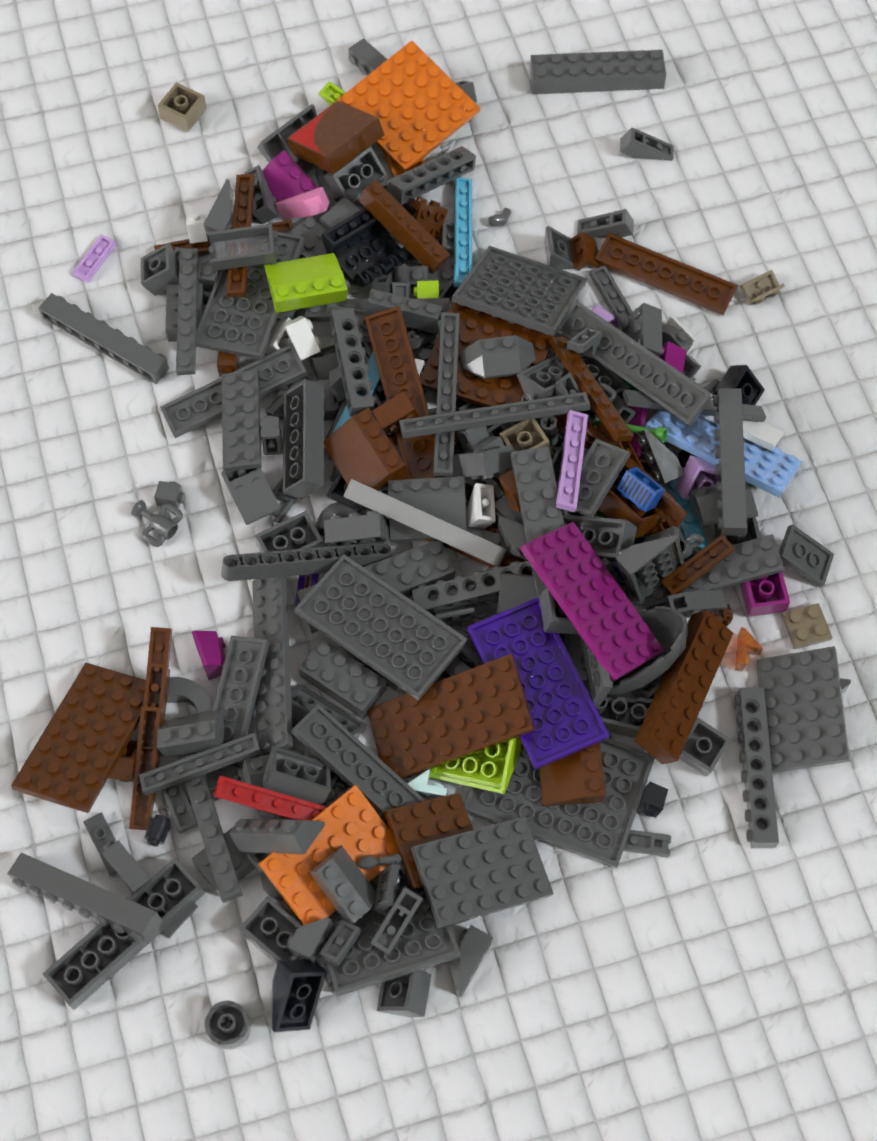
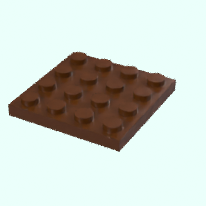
M460 792L389 809L384 813L398 854L402 856L401 862L412 891L424 888L411 851L413 846L474 830Z

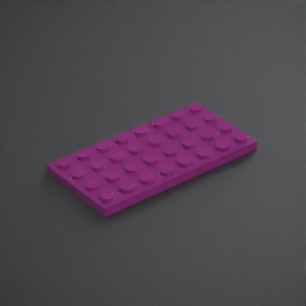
M574 522L534 539L520 548L596 659L609 673L612 681L619 679L665 651Z

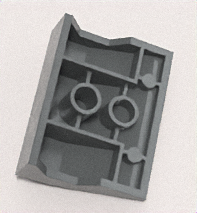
M313 103L260 142L257 148L268 162L282 151H285L305 174L315 168L314 163L306 162L294 156L286 139L317 116Z

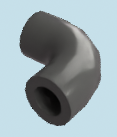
M339 502L332 503L321 511L315 527L320 535L325 536L324 520H330L331 516L349 517V514L359 513V511Z

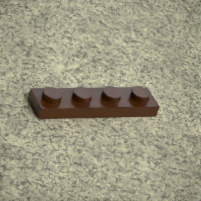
M722 534L663 579L661 583L671 595L679 594L732 554L735 548Z

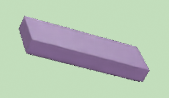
M101 234L72 272L73 276L89 283L117 246L116 241Z

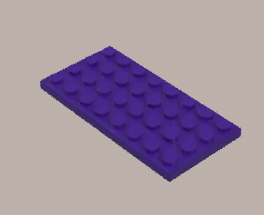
M539 597L467 627L484 664L509 654H513L536 730L519 736L535 770L610 737L559 634L544 632Z

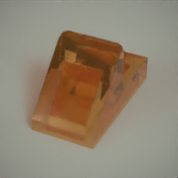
M743 627L740 628L737 636L735 671L742 672L745 665H749L750 655L759 656L763 650L762 646Z

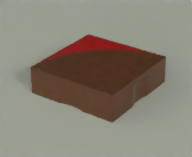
M336 101L286 139L294 156L306 162L314 163L319 168L334 174L385 134L378 117Z

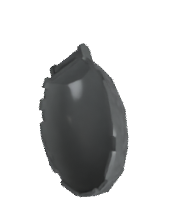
M655 606V609L645 610V608L637 610L665 651L632 670L630 677L619 678L613 681V687L607 696L623 695L644 688L670 668L686 647L688 626L684 615L675 608ZM584 683L590 695L588 683Z

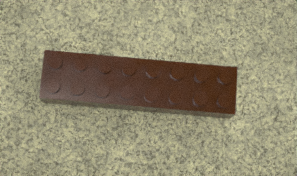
M708 610L691 614L687 623L688 634L685 650L665 672L634 740L661 764L677 762L733 636V632Z

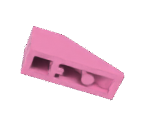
M323 187L277 202L275 205L283 220L309 217L327 211L329 199Z

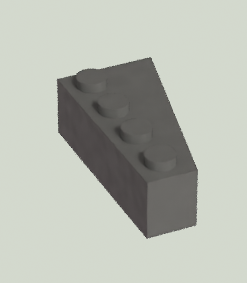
M606 697L596 709L608 732L636 738L653 699Z

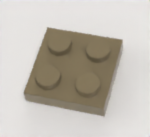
M819 603L785 611L781 614L794 650L830 641L833 638Z

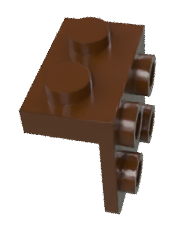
M417 197V199L409 198L407 205L417 209L415 219L438 242L448 209L440 206V202L435 200L427 202V199Z

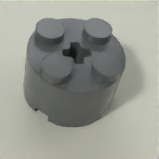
M226 1000L216 1003L210 1009L205 1019V1030L212 1042L219 1048L233 1049L242 1045L248 1039L251 1022L247 1012L241 1005ZM226 1021H230L231 1023L229 1029H226V1027H224L226 1026Z

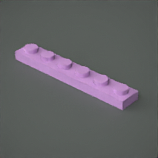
M572 410L569 411L567 416L556 508L575 512L578 502L588 415Z

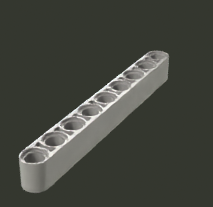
M353 479L350 480L343 497L495 566H500L507 549Z

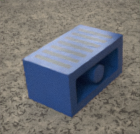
M637 467L627 470L616 488L623 497L630 499L636 504L638 509L645 512L654 509L665 492L663 487Z

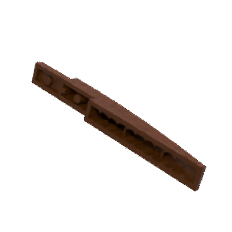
M568 413L553 415L557 419L558 428L565 432ZM587 421L584 448L590 449L595 439L618 447ZM630 457L616 478L620 482L627 470L637 467L653 479ZM666 491L653 509L672 526L679 528L688 514Z
M151 627L144 702L140 713L129 829L147 830L152 819L156 792L145 796L142 791L139 775L159 768L161 752L157 749V730L165 721L170 678L171 628Z

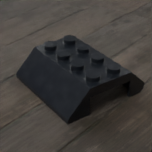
M366 208L321 234L326 254H335L344 277L350 284L356 286H366L374 281L375 277L382 276L395 268V266H398L400 262H404L413 256L404 246L401 248L380 225V222Z

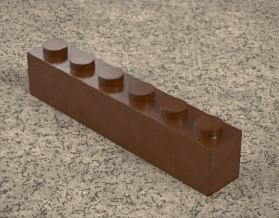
M377 180L364 188L359 202L423 266H428L431 274H434L445 265L450 254Z

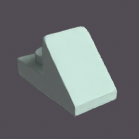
M430 769L408 783L420 796L433 799L447 796V788H444V785L439 783L428 785Z

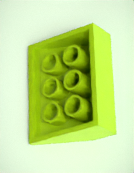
M334 253L264 265L276 313L347 300L348 289L345 278Z
M517 737L435 767L430 771V778L505 794L520 754L522 742Z

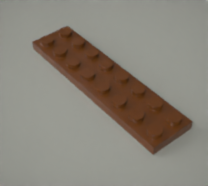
M611 233L607 235L595 257V261L601 266L605 265L608 269L723 316L738 287L737 284Z

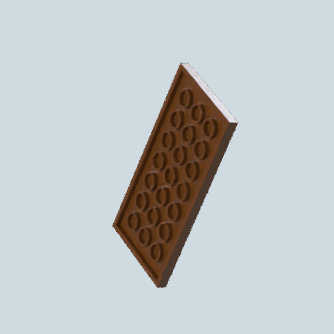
M513 654L503 656L433 683L419 701L407 693L368 709L379 759L401 779L414 776L536 731Z
M85 663L11 785L12 790L89 813L140 722L146 680Z

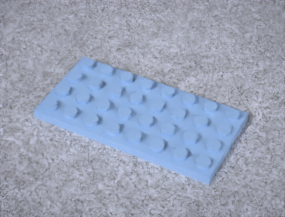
M658 410L646 424L645 428L650 429L657 427L667 428L665 441L715 466L719 464L718 458H715V447H718V441L714 440L717 424L705 418L706 415H699L690 427L671 412ZM744 438L745 481L780 498L800 468L802 461L798 460L794 455L782 452L778 447H774L772 451H769Z

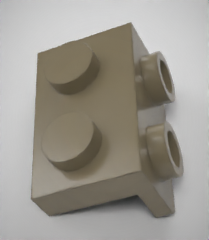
M773 270L740 285L749 304L754 302L759 304L765 301V297L769 294L773 297L781 293L780 289L785 287L784 283L779 285Z

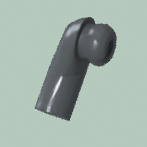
M504 208L501 214L490 216L488 223L491 226H503L507 223L512 211L509 208Z
M714 379L704 389L709 391L714 397V391L720 381Z

